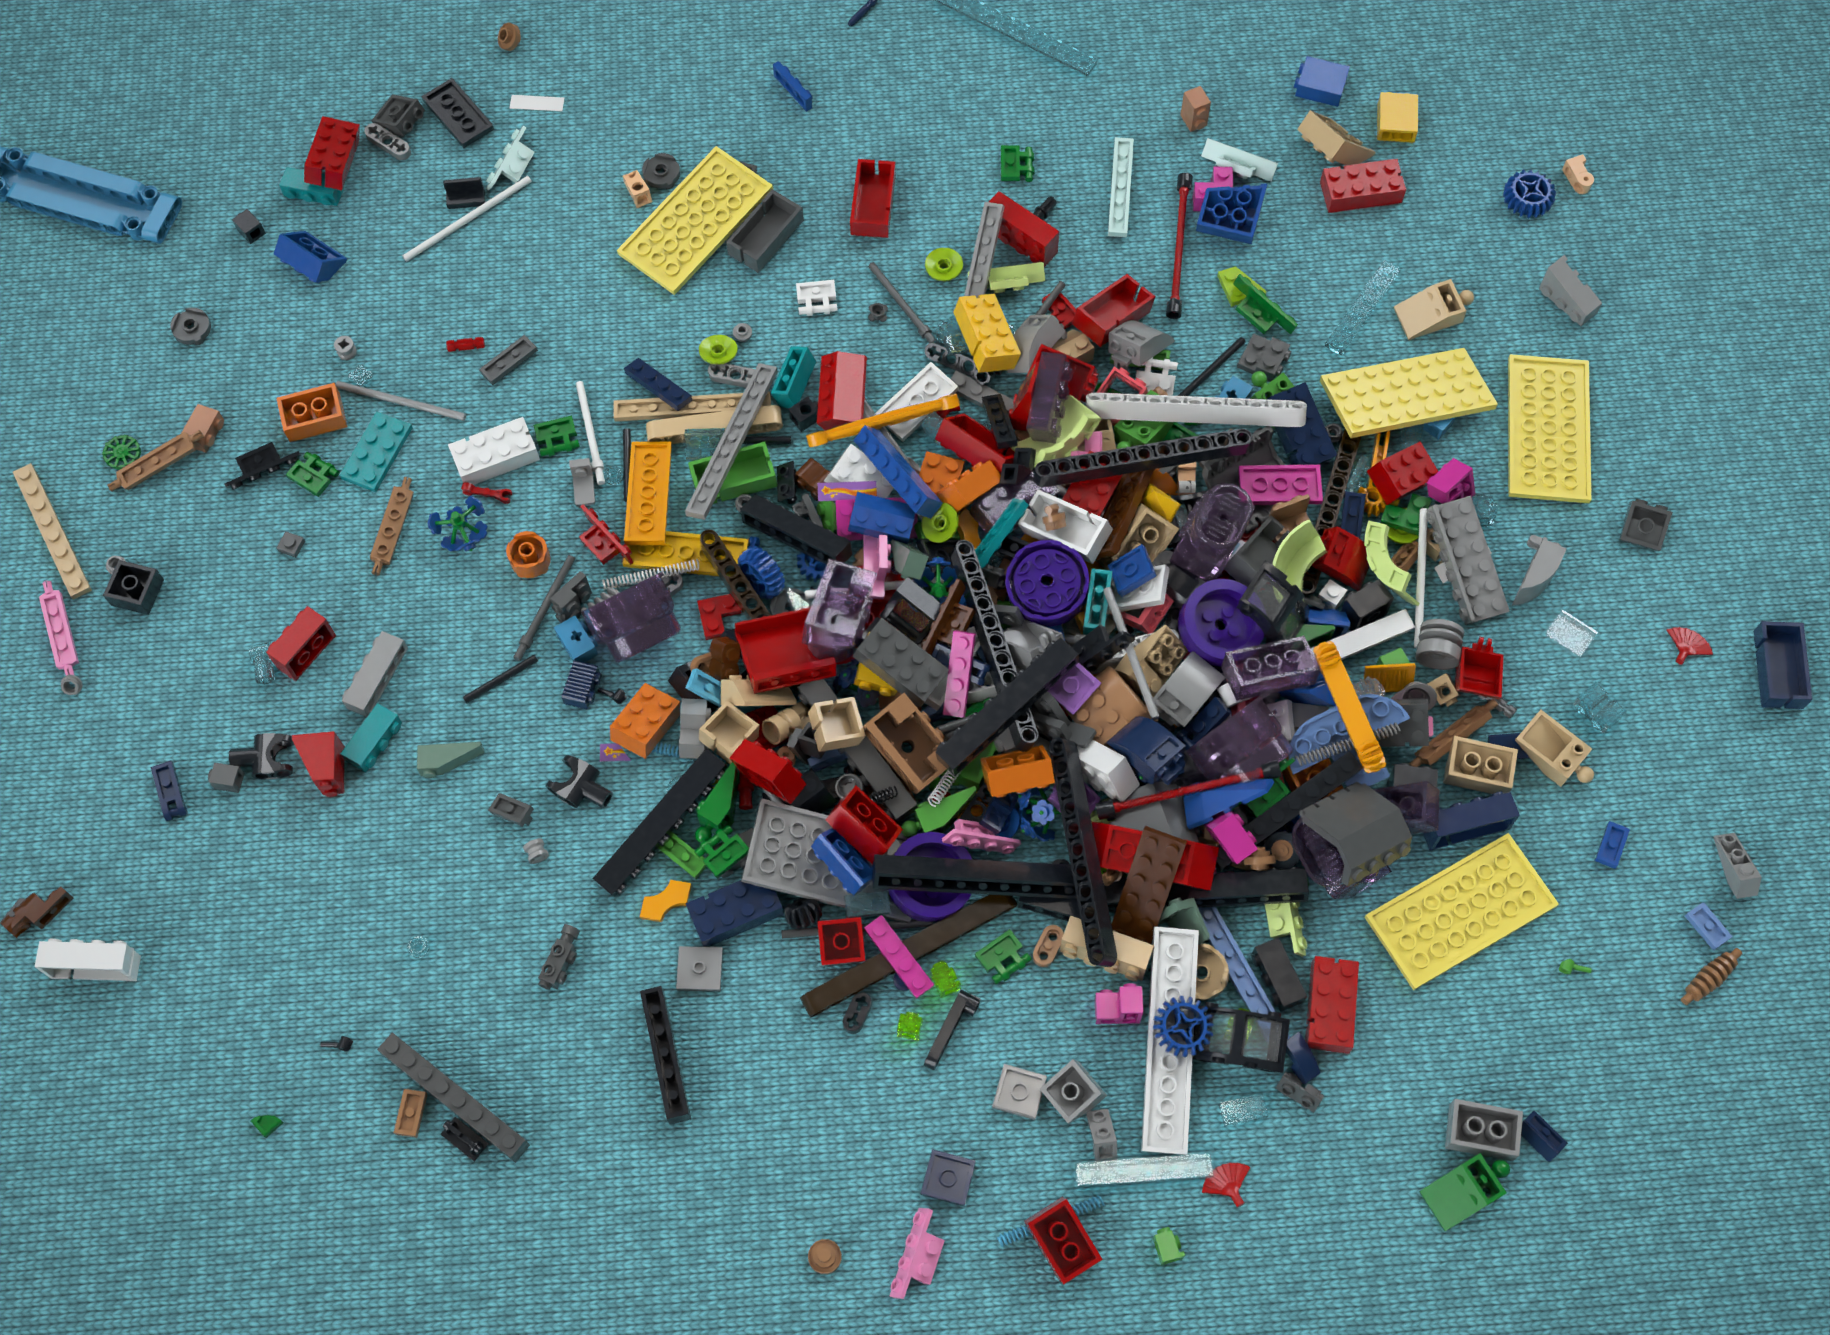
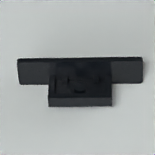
M270 442L236 457L235 459L243 475L224 483L226 488L231 487L232 490L243 486V481L248 479L251 482L262 477L261 473L266 471L273 473L281 469L280 465L286 462L288 465L299 460L298 457L302 455L297 451L280 458L273 442Z
M1099 625L1071 647L1079 654V664L1091 673L1097 670L1104 662L1112 659L1119 651L1127 648L1135 640V636L1120 631L1110 639L1106 627Z

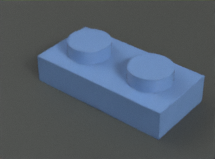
M1704 902L1685 915L1686 919L1713 951L1733 937Z

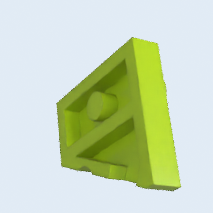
M1236 266L1218 271L1217 274L1231 307L1239 305L1246 297L1245 294L1233 285L1239 274L1247 277L1258 290H1262L1265 294L1267 293L1264 288Z

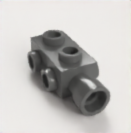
M564 924L560 939L557 938L555 944L551 947V952L545 964L542 966V971L538 977L540 980L539 986L550 990L551 987L558 990L560 984H564L567 978L566 971L569 965L574 963L577 956L576 949L572 943L573 940L577 939L580 930L571 925Z

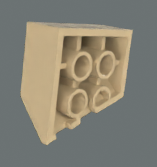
M1311 110L1297 129L1303 134L1301 137L1309 143L1312 142L1314 144L1313 148L1320 153L1323 152L1325 159L1331 163L1336 161L1344 165L1360 164L1376 153L1372 149L1361 146L1363 142L1348 134L1349 132L1331 118Z

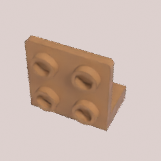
M1309 494L1295 496L1291 501L1279 502L1271 508L1270 515L1284 526V529L1273 539L1275 543L1287 530L1291 532L1301 523L1310 520L1306 513L1310 501Z

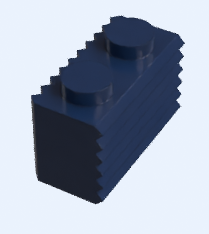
M573 661L563 694L561 695L565 705L588 709L589 703L593 704L595 686L600 684L602 678L598 666Z

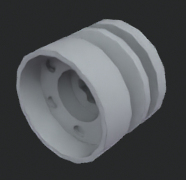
M1430 619L1422 622L1415 655L1416 661L1423 666L1438 670L1458 667L1461 658L1460 647L1463 644L1465 633L1464 628L1453 621L1445 619Z

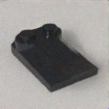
M1165 550L1154 559L1152 565L1166 564L1169 567L1166 593L1174 601L1172 605L1181 610L1183 604L1194 590L1210 580L1177 558L1173 552Z

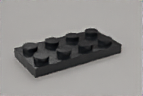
M453 78L421 96L423 102L463 148L494 130L493 124Z

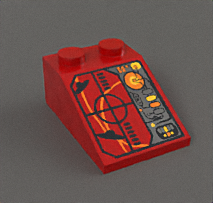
M1036 362L1021 384L1018 394L1014 395V407L1009 410V418L1013 429L1036 431L1045 403L1041 362Z

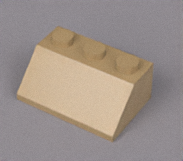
M1072 329L1067 332V338L1059 339L1052 349L1088 363L1093 360L1095 347L1085 334Z
M1140 503L1136 509L1135 517L1128 527V533L1121 543L1120 551L1117 555L1110 556V558L1115 561L1143 544L1146 547L1151 562H1153L1161 552L1165 551L1179 528Z
M729 675V679H721V705L726 701H729L734 706L797 705V700L789 686L754 694L748 675L747 679H742V675Z
M1454 736L1446 763L1443 783L1490 794L1500 791L1503 794L1508 793L1513 787L1518 749Z

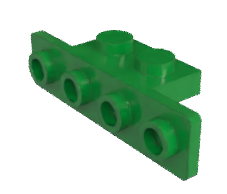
M1239 274L1233 285L1245 294L1246 297L1235 310L1263 334L1276 322L1289 334H1292L1298 326L1295 319L1282 311L1277 303L1272 302L1266 297V294L1262 290H1258L1247 277Z
M1293 757L1288 761L1286 758L1282 759L1279 762L1281 772L1296 760ZM1280 778L1273 779L1274 784L1268 793L1244 804L1255 818L1290 793Z

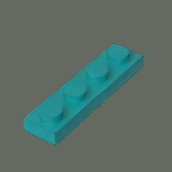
M1013 498L975 549L981 569L989 563V558L1001 547V542L1012 532L1016 522L1024 516L1025 510L1029 506L1024 500Z

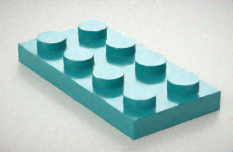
M376 411L341 471L340 478L377 492L413 429L412 425Z

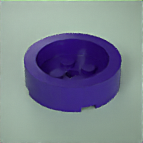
M1040 540L1026 545L1014 555L1015 557L1006 571V590L1011 606H1018L1026 620L1045 627L1064 624L1080 613L1088 598L1089 573L1084 559L1074 548H1070L1060 541ZM1045 576L1053 579V583L1050 586L1041 583Z
M1215 579L1203 583L1194 590L1183 604L1178 617L1179 634L1184 646L1190 653L1194 651L1212 666L1226 667L1245 660L1260 645L1264 638L1263 631L1249 616L1242 614L1236 608L1248 587L1229 579ZM1253 592L1247 601L1265 614L1261 601ZM1216 620L1223 622V624H1225L1224 630H1219L1216 628Z
M926 832L914 835L903 842L894 854L897 856L972 859L964 846H952L951 844L943 843L942 838L946 834L939 832ZM888 889L892 901L900 911L910 918L922 922L941 921L956 913L972 895L969 893Z

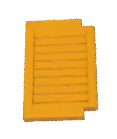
M1415 663L1365 666L1363 690H1366L1367 693L1399 692L1406 685L1414 682L1416 665Z

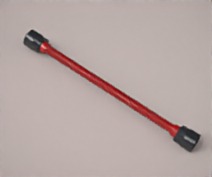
M1180 173L1177 178V191L1180 194L1172 296L1167 301L1166 316L1170 319H1179L1182 314V300L1179 297L1187 195L1192 190L1193 176L1190 173Z
M1278 760L1260 764V768L1249 771V773H1241V775L1235 774V776H1227V778H1219V780L1214 779L1211 782L1206 781L1197 785H1189V787H1181V789L1176 788L1173 791L1168 790L1159 794H1151V796H1143V798H1135V800L1130 799L1127 802L1122 801L1118 803V801L1112 802V800L1095 803L1098 818L1102 820L1116 816L1115 813L1121 812L1120 810L1130 809L1133 806L1138 807V805L1168 800V798H1176V796H1184V794L1214 789L1217 786L1222 787L1244 780L1247 781V779L1252 780L1255 777L1258 779L1282 777Z

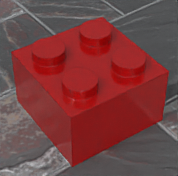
M861 917L817 921L821 965L865 961Z

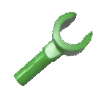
M937 777L930 783L929 790L934 791L942 778ZM954 782L952 786H959V784Z
M1571 959L1562 961L1559 967V971L1564 974H1571L1573 969L1586 973H1591L1592 968L1575 964Z

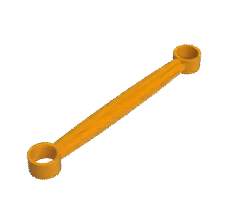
M958 395L943 396L937 400L874 415L826 431L814 432L806 435L809 447L826 444L829 441L858 435L864 425L878 430L884 426H892L936 411L960 406Z

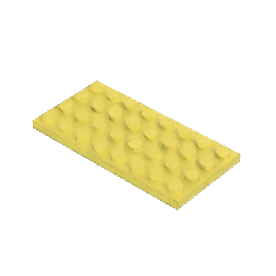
M715 146L619 247L617 253L675 295L773 189V185Z
M1465 348L1321 375L1320 383L1350 438L1495 410L1498 405Z
M1509 355L1508 497L1590 503L1589 361Z
M1507 833L1371 911L1364 918L1414 991L1553 910L1559 903L1511 835Z

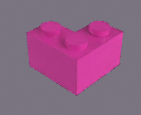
M1213 167L1211 182H1195L1193 211H1201L1207 188L1233 187L1232 167Z
M1453 458L1447 464H1444L1436 475L1428 480V496L1442 504L1468 496L1473 498L1475 496L1473 468Z
M1232 810L1226 814L1221 811L1212 816V821L1203 824L1212 838L1221 845L1235 864L1240 863L1258 849L1254 844L1257 840L1250 831L1246 832L1242 827L1244 825L1243 820Z
M1127 983L1123 987H1119L1118 992L1105 989L1100 990V993H1096V1024H1140L1143 1015L1142 986Z

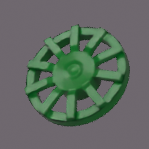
M114 436L105 443L102 455L109 467L120 470L140 458L141 448L137 440L131 436ZM135 443L136 447L129 448L132 444ZM131 451H136L135 456L131 454ZM116 458L115 464H112L110 461ZM119 461H123L124 465H118Z

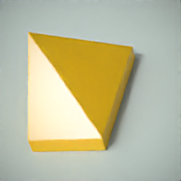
M1149 484L1141 501L1169 522L1172 521L1181 506L1180 503L1153 484Z

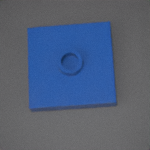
M1143 544L1108 565L1109 571H1112V579L1117 592L1121 597H1124L1157 576L1146 547Z

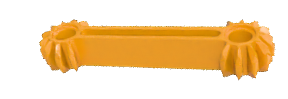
M1385 431L1383 446L1379 445L1381 432L1376 433L1370 468L1386 458L1390 431ZM1368 476L1367 488L1360 487L1357 493L1366 494L1364 512L1367 513V516L1370 517L1371 513H1373L1377 517L1380 513H1384L1386 503L1377 488L1372 485L1373 481Z
M1322 642L1314 647V656L1351 738L1360 763L1366 773L1380 771L1386 766L1383 752L1343 665L1339 651L1334 642Z

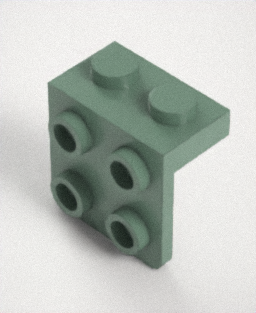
M1177 898L1169 902L1170 906H1164L1158 925L1167 923L1169 928L1199 930L1198 945L1209 939V933L1194 898L1186 900Z

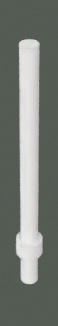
M578 381L576 382V388L592 456L591 466L593 472H595L597 484L603 485L605 484L604 465L599 456L584 383Z

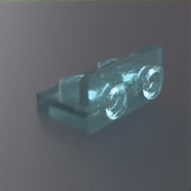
M725 428L685 429L686 460L695 461L713 456Z

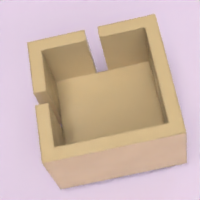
M855 697L836 699L834 704L833 700L817 702L813 704L808 712L812 730H816L814 737L819 752L857 746L866 736Z
M726 701L699 728V741L712 751L717 749V755L729 764L732 763L729 759L744 739L754 742L759 737V724L729 701Z

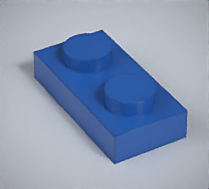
M1609 821L1594 861L1616 869L1630 829Z

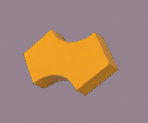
M964 508L958 515L957 531L960 535V540L970 541L974 549H976L981 543L978 535L980 520Z
M670 880L668 886L661 893L655 896H644L640 919L662 922L668 911L678 906H686L692 884Z

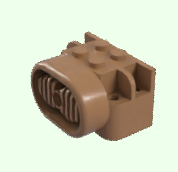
M1108 666L1095 677L1102 684L1074 715L1068 712L1062 705L1061 707L1075 723L1096 730L1097 733L1092 740L1115 751L1106 743L1135 717L1142 716L1151 719V716L1143 700L1112 666Z
M903 693L863 726L867 738L894 774L916 795L947 770L937 760L935 753L939 744L944 741L945 736L938 728L934 729L929 723L931 721L929 716L924 711L920 712L909 697ZM909 743L912 751L905 753L901 748V744Z

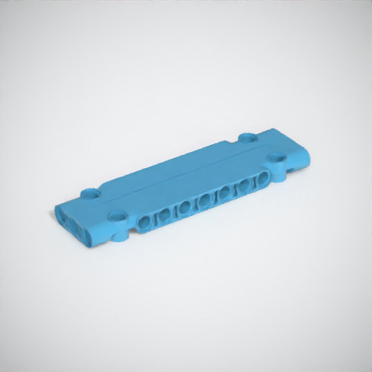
M0 146V202L7 201L19 208L113 235L122 236L124 233L130 235L133 240L145 239L158 244L164 241L181 210V197L160 193L154 186H145L136 180L37 152H31L30 155H26L20 148L8 149Z

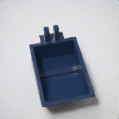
M1135 717L1106 742L1116 752L1125 756L1127 761L1152 784L1161 778L1166 785L1172 783V779L1175 780L1182 770V767L1178 764L1185 757V745L1165 727L1149 718Z

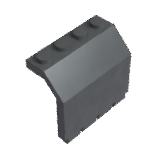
M1266 426L1263 429L1260 427L1253 432L1252 441L1246 454L1207 460L1203 467L1202 476L1208 490L1212 489L1211 487L1216 484L1232 487L1246 534L1259 527L1258 523L1262 525L1269 518L1271 508L1274 505H1241L1239 466L1285 465L1276 454L1271 439L1274 430L1270 426ZM1221 495L1213 497V501L1227 517Z
M1164 782L1149 783L1136 788L1125 801L1167 792L1168 790L1173 791V789L1178 788V785L1176 783L1166 785ZM1183 795L1146 805H1138V807L1133 806L1130 809L1120 810L1121 812L1115 813L1116 816L1106 818L1107 821H1112L1109 823L1111 825L1143 831L1144 827L1148 826L1172 836L1200 843L1198 838L1202 836L1198 826L1192 829L1187 827ZM1111 798L1108 799V800H1112V802H1117V801H1118V803H1119V802L1121 803V801H1119V800L1116 799V798H1114V799H1111Z
M1355 782L1299 812L1303 818V823L1337 847L1344 862L1341 882L1346 886L1359 882L1364 877L1376 873L1379 869L1392 864L1397 859L1407 856L1411 850L1412 835L1400 808L1365 783L1361 785Z

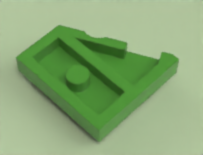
M819 501L816 509L817 514L821 517L823 528L837 534L836 504H834V501Z

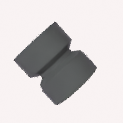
M845 774L837 780L835 791L840 800L855 785L866 794L863 783L858 776Z

